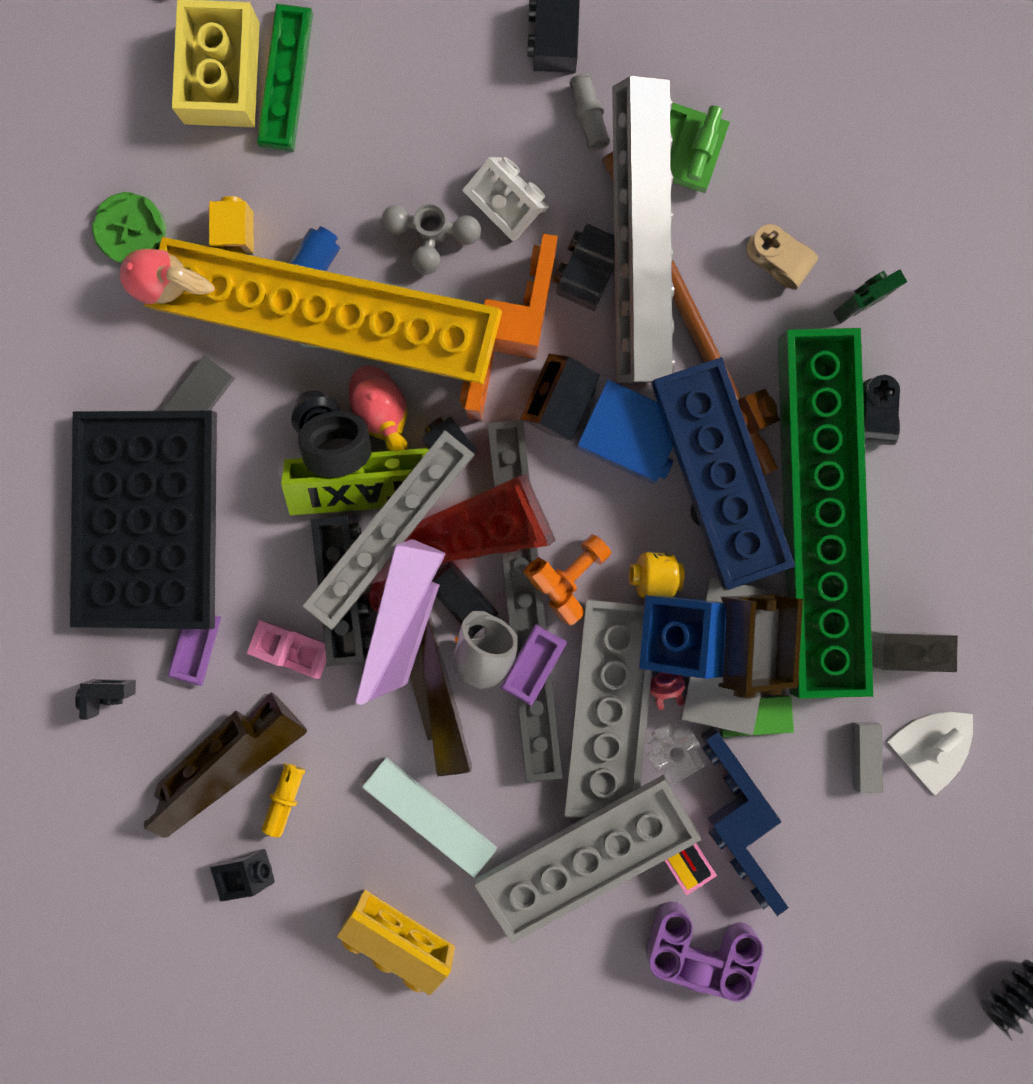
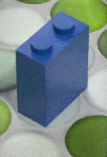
M607 380L576 449L651 484L656 483L659 477L665 480L674 461L668 458L673 445L658 402L611 380Z

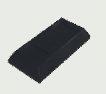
M452 560L434 576L432 582L439 584L436 597L461 625L472 611H485L495 617L499 614ZM472 626L469 628L468 633L473 637L484 626Z

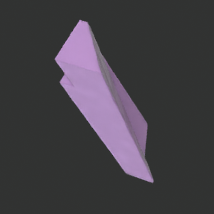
M413 539L395 546L355 701L356 704L363 705L408 683L439 588V584L432 582L444 559L445 552Z

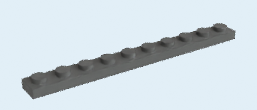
M522 420L487 423L509 626L517 635L516 658L535 624L546 630L542 592L538 591L523 573L526 566L538 557L524 423ZM550 672L532 706L518 699L527 782L563 778Z

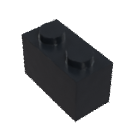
M529 0L528 22L536 23L535 34H528L527 57H534V71L576 73L580 0Z
M549 353L520 420L550 436L572 441L574 434L581 425V418L588 402L595 393V386L600 374L569 356Z

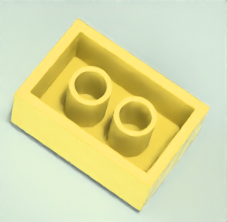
M177 0L172 109L184 125L255 127L260 22L250 2Z

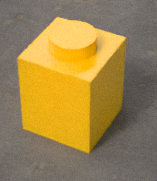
M235 196L222 197L221 201H209V245L211 247L242 254H254V212L246 201Z

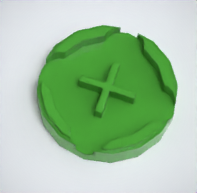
M121 192L108 197L99 205L95 212L97 213L95 223H92V233L96 245L107 257L120 264L129 253L135 250H159L161 239L166 234V225L160 210L150 199L132 192Z

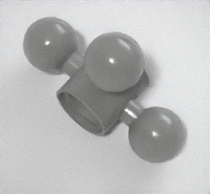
M436 204L422 205L417 209L414 216L409 215L408 211L400 205L389 206L382 214L383 227L391 234H402L408 228L416 229L417 235L422 241V246L414 251L412 265L417 272L424 275L432 274L439 268L440 255L434 246L444 242L448 234H452L459 243L464 245L475 243L481 234L480 224L474 217L464 215L455 222L447 221L445 212ZM428 219H437L441 222L439 228L431 232L424 230L422 225Z

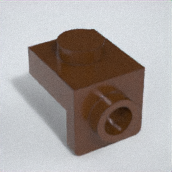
M766 388L738 399L749 435L781 421L777 413V405L774 399L769 396Z

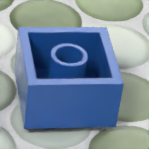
M645 595L639 669L702 679L723 677L727 610L724 603L680 597Z

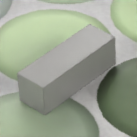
M853 722L854 789L859 793H883L882 725L877 722Z

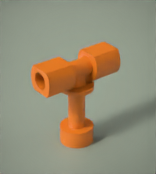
M591 534L581 544L584 552L564 572L560 569L554 571L548 561L539 557L531 561L523 571L538 591L550 597L551 600L548 605L558 618L570 626L575 624L585 612L573 596V593L577 590L574 582L593 562L602 565L612 554L607 544L594 534Z

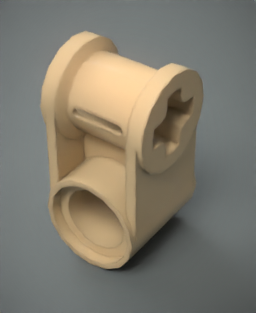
M767 224L759 228L746 244V253L749 259L771 274L780 284L791 290L799 288L819 259L811 248L798 242L774 224ZM764 239L770 242L768 250L762 247Z

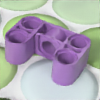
M670 901L661 905L656 913L646 946V956L652 973L661 980L730 1001L740 1002L748 998L754 987L764 949L761 940L753 928L742 922L732 924L725 932L720 951L715 950L712 953L689 946L693 925L686 909L681 904ZM678 916L683 918V922L678 928L669 929L665 927L666 922L671 917ZM740 939H751V944L748 948L744 950L736 949V944ZM661 952L672 953V958L667 963L661 964L655 961L657 955ZM730 974H741V978L737 983L732 985L725 983Z

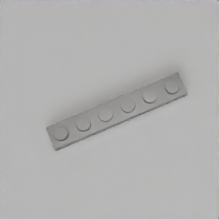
M444 431L304 603L303 607L331 630L334 629L392 558L395 546L405 542L475 454L447 431Z

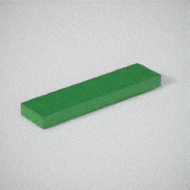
M276 3L257 144L261 148L292 152L295 150L313 20L311 8Z

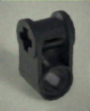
M878 375L863 382L865 444L895 445L898 441L900 433V385L890 375ZM877 387L879 391H884V397L880 398L878 394H874L873 389Z

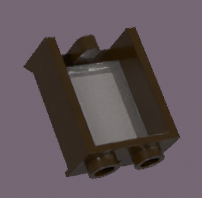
M775 594L720 597L727 610L723 682L719 683L718 686L734 690L733 695L740 698H755L757 692L768 695L782 694V689L798 687L803 599Z

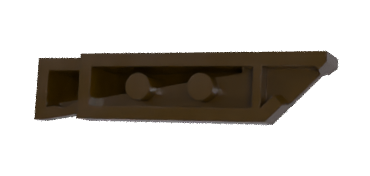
M430 614L413 664L410 680L427 739L433 742L437 777L465 774L471 772L472 762Z
M272 692L265 697L248 718L240 712L234 711L157 784L154 796L159 800L156 812L148 820H145L144 829L163 838L169 837L307 733L306 727Z

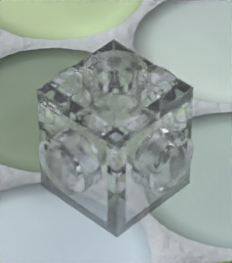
M667 723L651 733L653 738L648 740L647 743L652 751L646 755L656 772L659 773L664 770L673 785L705 767L696 752L701 745L690 728L684 731L678 723L673 726ZM677 747V750L674 753L670 754V751L673 748Z

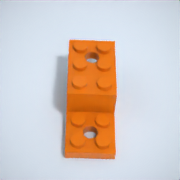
M543 233L541 245L534 244L530 276H535V280H527L524 306L485 299L484 305L500 308L502 315L484 384L481 385L463 381L460 403H462L461 408L465 409L468 419L482 421L495 352L531 359L537 358L558 236Z

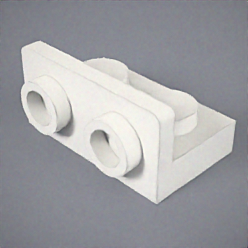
M489 157L462 191L512 241H515L539 213L547 211L549 205L543 200L545 194L540 188L531 182L527 184L518 175L520 169L514 162L507 157H503V159L500 157Z

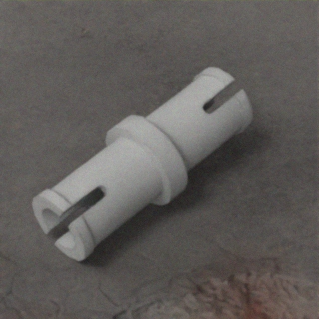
M578 74L570 79L571 82H569L577 105V110L575 111L576 118L579 122H582L588 149L592 151L600 150L608 146L610 142L602 117L604 107L597 100L591 74Z

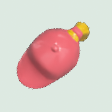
M368 365L359 367L352 375L349 384V402L352 413L364 420L368 427L369 435L386 441L388 451L409 450L406 439L401 435L408 414L403 393L392 378L382 369Z

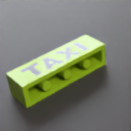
M429 448L371 452L367 463L358 471L346 476L332 478L318 476L309 471L302 458L284 459L281 486L289 514L303 515L380 509L426 455Z

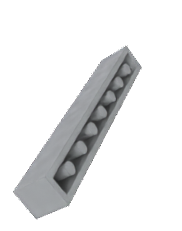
M629 76L612 86L617 383H651L654 379L672 374L675 367V360L672 355V335L674 333L672 298L674 295V285L671 273V262L674 256L673 246L671 245V225L673 222L671 186L673 174L670 170V150L673 143L672 134L670 133L672 97L670 95L669 80Z

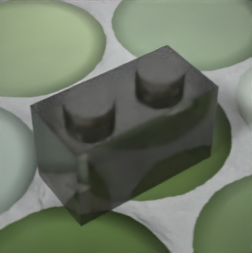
M871 631L872 666L874 668L895 671L957 672L958 635Z

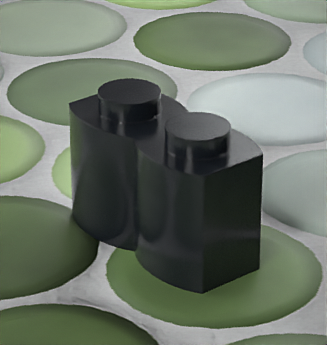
M586 223L582 232L578 230L574 232L567 249L573 252L568 264L560 263L553 282L558 284L556 295L595 312L615 268L614 235Z

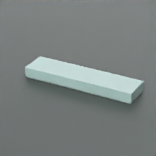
M387 757L363 785L366 791L473 878H475L497 850V846Z

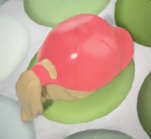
M135 250L123 259L120 266V281L124 289L133 298L145 304L171 302L182 294L184 290L195 295L207 294L215 290L214 286L206 278L184 268L183 264L175 256L169 255L164 250Z

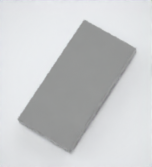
M708 578L704 600L722 602L720 597L781 595V593L747 585L723 591L719 579ZM768 613L756 614L753 670L765 668ZM688 676L680 716L681 720L753 735L761 697L760 692H757L755 698H740L733 695L734 690L718 686L719 683L723 682V677L702 679Z

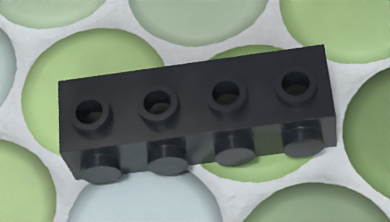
M346 515L311 519L318 586L361 535L360 523H354V517ZM361 595L334 629L331 630L322 622L327 667L363 663L366 661L373 634L372 631H366L365 617L370 616L368 595Z

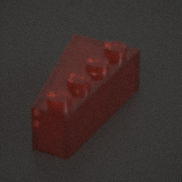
M527 474L513 478L423 519L405 540L413 539L445 552L442 563L490 554L514 552L521 549L545 547L556 541Z

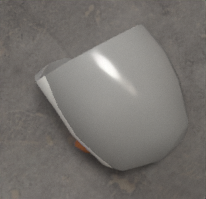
M472 611L464 619L459 636L454 638L456 645L454 649L455 672L464 682L476 688L482 689L496 686L509 672L516 659L517 635L506 622L485 611ZM475 625L486 627L487 630L483 637L470 639L468 634L469 628Z

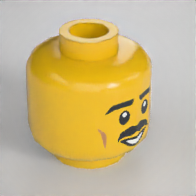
M644 552L639 556L636 564L630 565L629 583L630 585H635L638 595L642 598H645V595L674 597L676 592L681 591L684 585V566L682 563H678L674 554Z

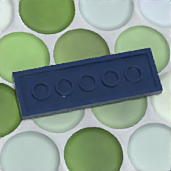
M723 358L714 359L654 379L651 385L723 591H728L795 567Z

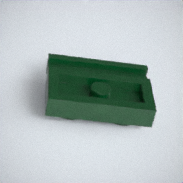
M899 269L888 276L884 270L865 281L864 285L854 290V296L833 312L838 322L841 324L851 316L861 313L907 283L902 271Z

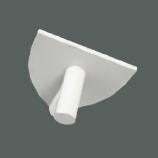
M953 711L931 713L913 720L887 740V743L934 796L957 775L969 754L973 737V714Z

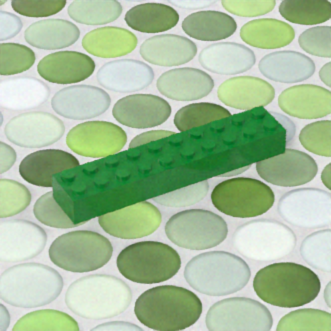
M861 328L786 330L778 337L784 535L795 567L785 570L787 597L803 599L798 687L789 688V694L799 699L874 697Z

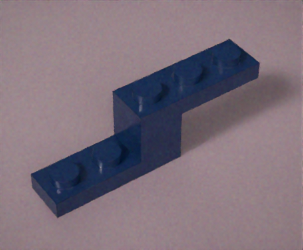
M711 727L701 734V737L706 742L702 750L714 766L720 762L728 773L722 778L735 795L740 792L742 794L707 818L714 827L708 833L721 850L725 847L729 848L735 857L729 861L742 880L747 876L751 879L755 888L750 892L764 910L770 906L776 916H779L789 907L750 854L747 847L782 821L720 734Z

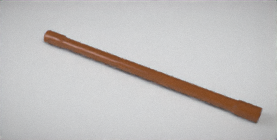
M612 151L602 161L614 184ZM672 260L671 273L674 285L672 299L704 363L721 358L674 260ZM727 369L736 398L738 400L742 397ZM759 432L750 434L763 475L765 476L779 469Z

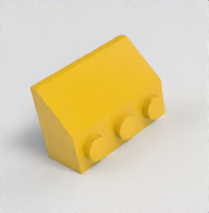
M365 889L337 935V938L342 940L341 943L347 950L355 954L363 953L372 959V963L376 968L385 973L393 972L398 975L409 989L417 993L423 991L431 995L448 977L452 969L455 951L453 944Z

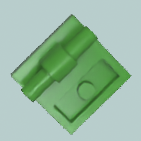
M672 102L670 133L672 134L673 143L670 150V170L673 174V183L706 193L730 124L729 121L721 119L722 108L712 105L706 114Z

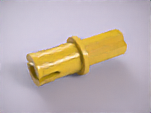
M283 764L275 792L269 795L272 801L262 826V832L266 835L276 838L282 836L292 806H297L298 803L295 798L303 775L306 772L304 768L299 767L297 769L296 765Z

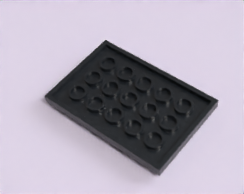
M212 410L73 411L70 627L215 628L217 412Z

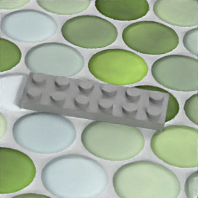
M585 600L564 809L565 816L585 818L641 786L652 675L650 670L639 669L645 605Z
M663 774L475 878L474 886L512 944L700 842L701 837Z

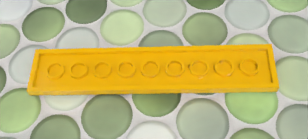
M166 237L161 239L159 250L167 251L169 255L175 256L183 264L184 268L206 278L214 286L215 290L211 293L200 295L191 294L184 290L182 294L171 302L144 304L149 309L481 385L484 384L502 311L498 307Z

